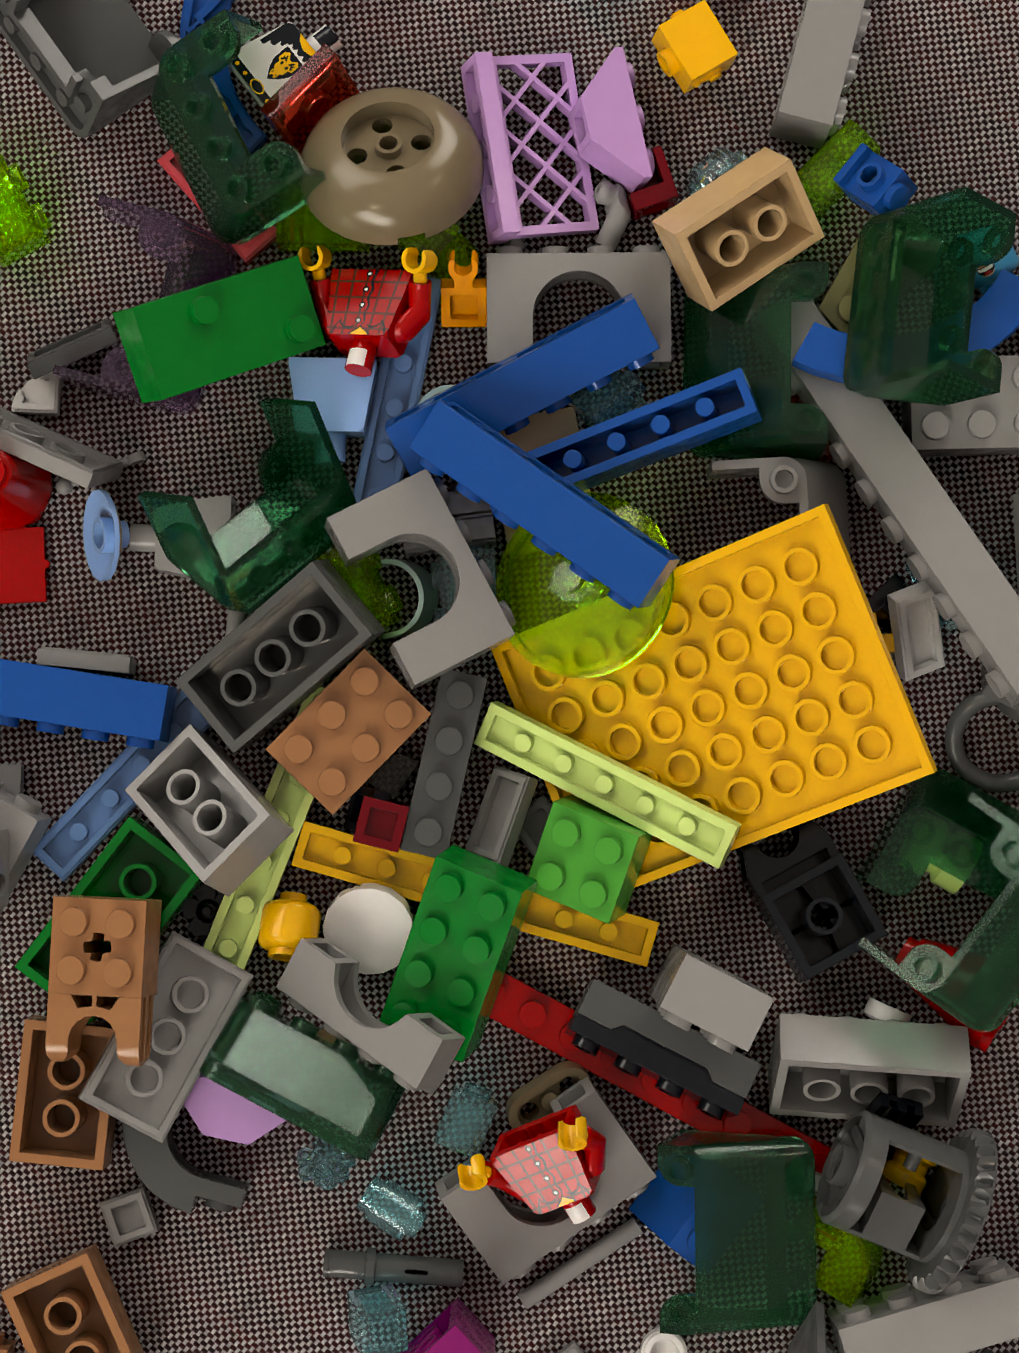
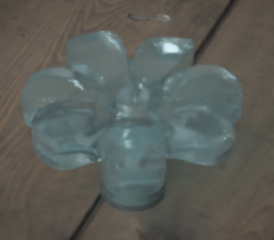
M320 1138L312 1142V1149L303 1147L298 1151L299 1177L304 1182L314 1179L316 1186H320L324 1190H331L337 1186L338 1182L343 1183L349 1179V1167L356 1165L355 1152L352 1149H347V1144L341 1141H334L328 1147L326 1138Z

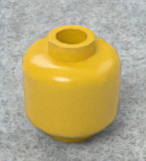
M289 891L281 892L279 899L268 901L263 906L258 935L259 945L268 951L269 958L289 962L301 938H319L320 910L315 905L307 902V895Z

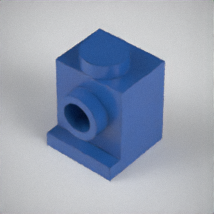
M864 143L860 144L833 178V181L853 203L888 225L906 207L910 198L918 190V187L903 169L876 154Z

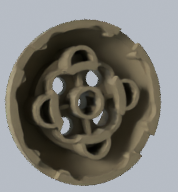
M405 87L371 89L355 94L333 106L312 128L306 139L300 160L301 187L306 203L313 215L324 226L340 236L373 245H398V238L424 233L426 239L446 230L461 219L472 207L480 193L484 178L481 145L468 120L445 100L425 91Z

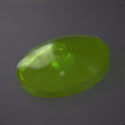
M585 492L669 550L659 528L641 510L616 496L597 492ZM521 526L517 529L500 561L495 590L497 601L504 600L508 604L516 621V625L512 627L515 634L509 641L525 659L550 673L562 677L585 679L614 672L632 662L647 649L667 618L673 597L674 570L649 607L637 608L633 606L629 610L613 601L607 595L610 588L597 579L593 583L582 579L569 569L572 563L570 560L558 552L555 556L545 553L531 542L533 534Z

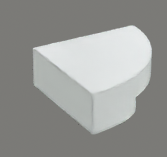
M59 368L35 380L32 377L16 393L11 412L15 414L60 416L62 370Z

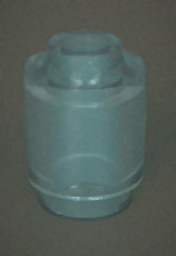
M376 1175L356 1205L357 1209L365 1213L364 1219L398 1241H401L405 1234L414 1238L428 1215L421 1210L425 1202L424 1200L393 1180L387 1178L384 1181Z

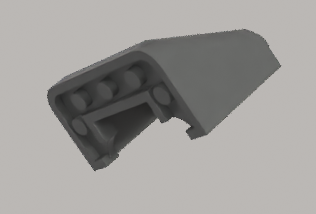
M0 0V32L69 128L80 138H86L100 131L181 74L191 59L183 40L179 36L173 35L168 30H161L152 36L127 0Z

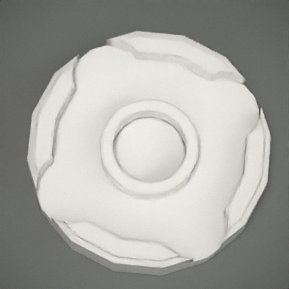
M362 883L361 886H355L351 889L349 887L341 891L328 907L323 923L324 938L360 962L358 973L365 975L385 973L399 965L414 921L413 915L410 912L411 908L406 899L390 887L377 883Z

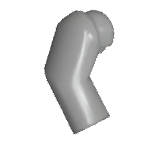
M603 180L598 183L593 195L595 202L604 205L606 219L595 242L600 245L612 246L614 251H616L631 219V210L626 190L619 183L612 184L608 180Z

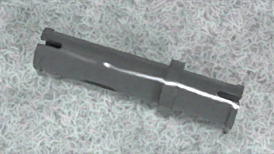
M367 1247V1252L325 1249L323 1277L364 1280V1285H373L374 1281L462 1288L463 1259L376 1253L377 1248Z

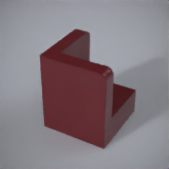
M661 145L651 148L655 162L653 177L641 190L632 193L626 190L633 221L670 209L677 203L679 195Z
M364 795L353 842L398 853L410 806Z

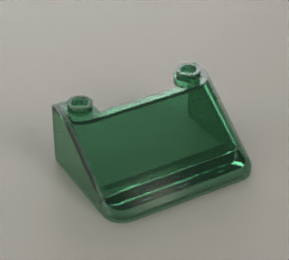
M802 261L778 266L768 275L714 311L708 310L685 294L683 390L735 369L742 368L763 419L761 422L689 449L688 451L691 454L701 458L726 459L790 457L819 460L828 445V421L825 414L811 404L791 403V302L814 301L824 293L829 281V262Z
M678 1130L657 1144L658 1167L662 1176L673 1185L695 1187L696 1293H677L664 1302L660 1310V1333L694 1335L802 1324L814 1303L817 1302L815 1156L811 1147L804 1140L793 1136Z

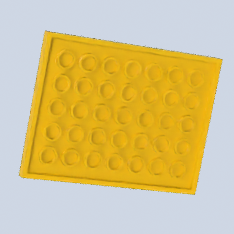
M822 504L676 567L649 607L637 608L633 606L629 610L608 596L512 637L509 641L491 650L515 710L741 823L742 826L730 851L938 771L828 504ZM544 780L552 802L573 795ZM652 836L635 887L703 861Z

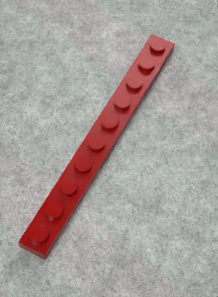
M505 972L489 1018L567 1060L578 1063L593 1074L776 1172L781 1160L785 1158L822 1173L824 1163L831 1149L830 1146L744 1101L738 1116L728 1117L724 1115L722 1121L714 1119L696 1109L699 1101L683 1093L680 1099H676L654 1087L657 1082L656 1079L642 1072L636 1078L613 1066L615 1058L601 1051H598L596 1056H592L579 1050L571 1044L574 1037L564 1033L571 1018H573L575 1009Z

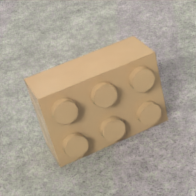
M767 147L762 148L652 221L687 296L710 311H714L825 237L792 160Z

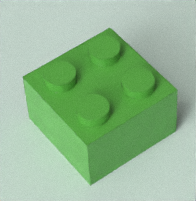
M569 795L554 801L528 875L537 880L534 893L609 924L626 913L653 835L576 796Z

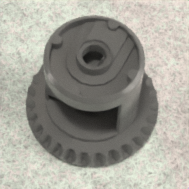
M861 1111L849 1118L844 1124L828 1153L817 1190L816 1206L821 1221L827 1225L906 1256L905 1268L908 1271L907 1276L914 1288L930 1295L939 1293L960 1273L983 1230L992 1203L997 1179L998 1151L996 1142L990 1133L981 1129L970 1128L959 1132L957 1137L951 1138L950 1143L946 1144L869 1111ZM889 1144L909 1152L903 1167L912 1172H916L922 1158L937 1164L936 1172L930 1174L928 1188L923 1190V1199L920 1198L915 1185L907 1182L904 1186L905 1196L900 1198L882 1174Z

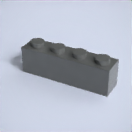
M454 670L440 676L400 850L436 858L437 855L450 847L488 678Z

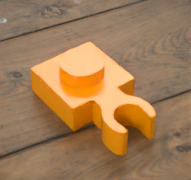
M451 250L449 253L448 272L452 278H441L442 327H487V278H475L478 273L479 264L478 253L475 250H472L471 264L468 266H460L455 262V250Z

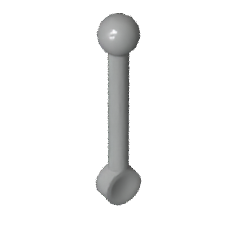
M138 451L128 455L126 458L120 459V461H122L125 468L144 462L146 457L143 451ZM61 477L56 481L55 489L59 494L67 495L78 484Z

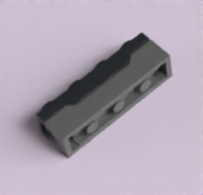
M596 979L588 983L575 1009L573 1018H571L564 1032L574 1037L571 1044L579 1050L592 1056H596L598 1051H601L615 1058L613 1063L615 1068L636 1078L642 1072L656 1079L657 1082L654 1086L656 1089L676 1099H680L683 1093L699 1101L696 1109L722 1121L724 1115L728 1117L738 1116L744 1104V1099H746L762 1064L735 1050L731 1054L706 1041L707 1039L703 1037V1034L692 1028L688 1032L664 1020L657 1010Z

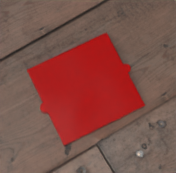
M45 527L0 530V604L48 602L47 569L51 567V563L46 560Z

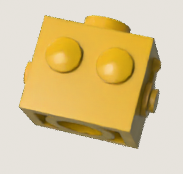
M702 0L687 10L683 11L680 9L670 16L671 19L658 26L651 40L658 51L656 56L661 69L668 77L673 76L684 94L699 87L704 82L710 81L712 83L722 76L721 73L730 68L738 55L705 0Z

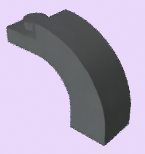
M122 1122L125 1148L135 1172L145 1186L166 1204L189 1214L196 1208L199 1197L206 1199V1206L220 1211L231 1212L233 1206L238 1208L243 1206L250 1183L208 1172L191 1164L181 1154L175 1143L173 1125L163 1143Z

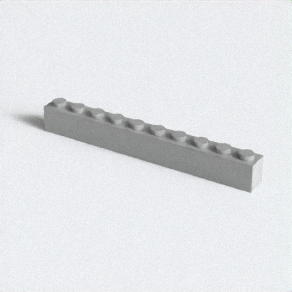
M806 290L799 291L757 316V329L754 340L759 351L765 359H774L781 370L779 377L787 392L791 396L798 394L806 406L804 414L811 427L817 433L823 431L831 442L829 450L837 465L843 470L848 467L857 480L854 484L855 489L866 506L874 505L883 518L880 524L887 538L893 544H901L909 556L906 558V562L913 576L919 582L926 581L934 592L935 596L932 597V600L940 615L946 621L952 619L962 633L959 635V640L966 653L972 659H980L988 671L985 677L992 691L1000 699L1005 696L1013 707L1019 703V596L872 385L854 382L849 384L838 383L811 375L791 366L796 353L814 322L831 328Z

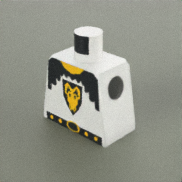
M287 22L232 51L226 58L230 69L284 136L333 83L331 72L323 61L340 49L342 44L326 24L305 39L292 22Z

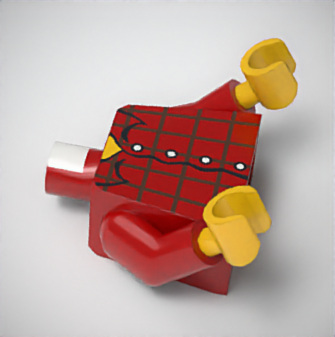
M317 245L319 260L314 265L311 261V253L308 247H301L297 255L302 268L312 272L313 279L309 280V286L318 320L324 335L332 340L341 354L347 356L345 370L358 377H368L372 374L376 357L398 358L403 355L408 342L413 340L431 318L432 281L427 279V273L432 272L437 266L438 258L432 250H423L421 255L422 262L419 266L417 247H407L401 256V263L405 270L332 268L331 276H326L325 269L330 266L332 261L330 250L323 245Z
M575 1104L500 1134L490 1156V1161H485L484 1156L477 1153L470 1158L471 1166L457 1165L459 1185L467 1191L479 1190L486 1185L499 1188L518 1200L525 1202L537 1214H544L563 1207L573 1224L582 1223L589 1219L596 1211V1206L589 1196L595 1192L600 1175L605 1170L607 1140L602 1133L587 1125L586 1117L581 1116Z

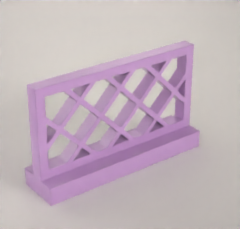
M492 51L474 52L460 69L469 123L477 135L483 154L484 178L480 195L488 245L505 244L511 239L596 233L600 228L596 203L593 198L594 191L589 163L578 155L569 115L579 99L571 53L493 56ZM560 66L562 86L557 93L553 92L536 77L543 67ZM526 68H535V69H534V70L532 71V73H531V72H530L528 69H526ZM497 69H511L525 81L514 96L500 85ZM529 85L549 101V104L539 117L519 101ZM503 101L507 104L505 108H503ZM553 107H556L568 118L569 130L563 138L543 121ZM511 109L532 125L522 140L518 139L507 129L505 117ZM536 130L556 146L546 161L526 145ZM510 146L514 148L512 153L510 151ZM561 151L575 162L577 173L570 182L550 166ZM519 153L539 169L528 185L514 174L512 162ZM544 174L564 190L553 206L533 190ZM577 183L579 184V189L575 187ZM517 190H518L520 193H522V194L519 196V198H518V195H517ZM568 195L582 206L584 222H571L558 211ZM526 198L546 214L539 225L522 226L519 207ZM550 219H553L557 224L547 223L550 221Z

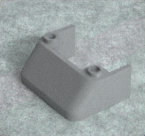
M790 457L720 460L710 463L706 470L707 480L759 477L760 489L768 500L776 504L799 503L800 514L822 504H828L851 558L846 480L843 472L836 465L825 461Z

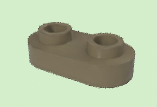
M563 1061L513 1092L506 1103V1116L512 1129L554 1113L549 1102L569 1089L561 1088V1081L568 1077L574 1078L573 1086L588 1076L592 1082L586 1069L578 1063ZM525 1104H536V1107L532 1112H521V1108Z

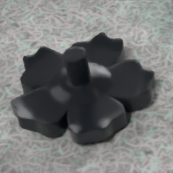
M202 883L200 888H197L194 892L197 899L190 898L181 909L185 919H193L187 931L192 933L195 938L201 935L208 936L224 897L222 893L216 896L215 889Z

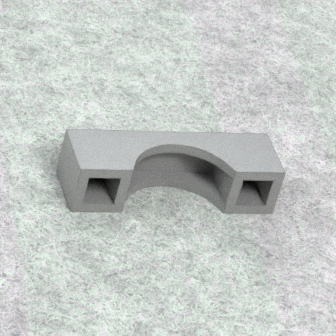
M301 938L276 986L290 997L289 1003L299 1011L314 1014L324 1022L323 1028L328 1033L340 1039L351 1041L359 1047L357 1052L365 1060L388 1068L394 1073L393 1079L402 1087L412 1091L439 1087L465 1037L430 1012L406 1014L392 1025H387L377 1020L365 1007L360 996L358 987L360 962L326 938Z

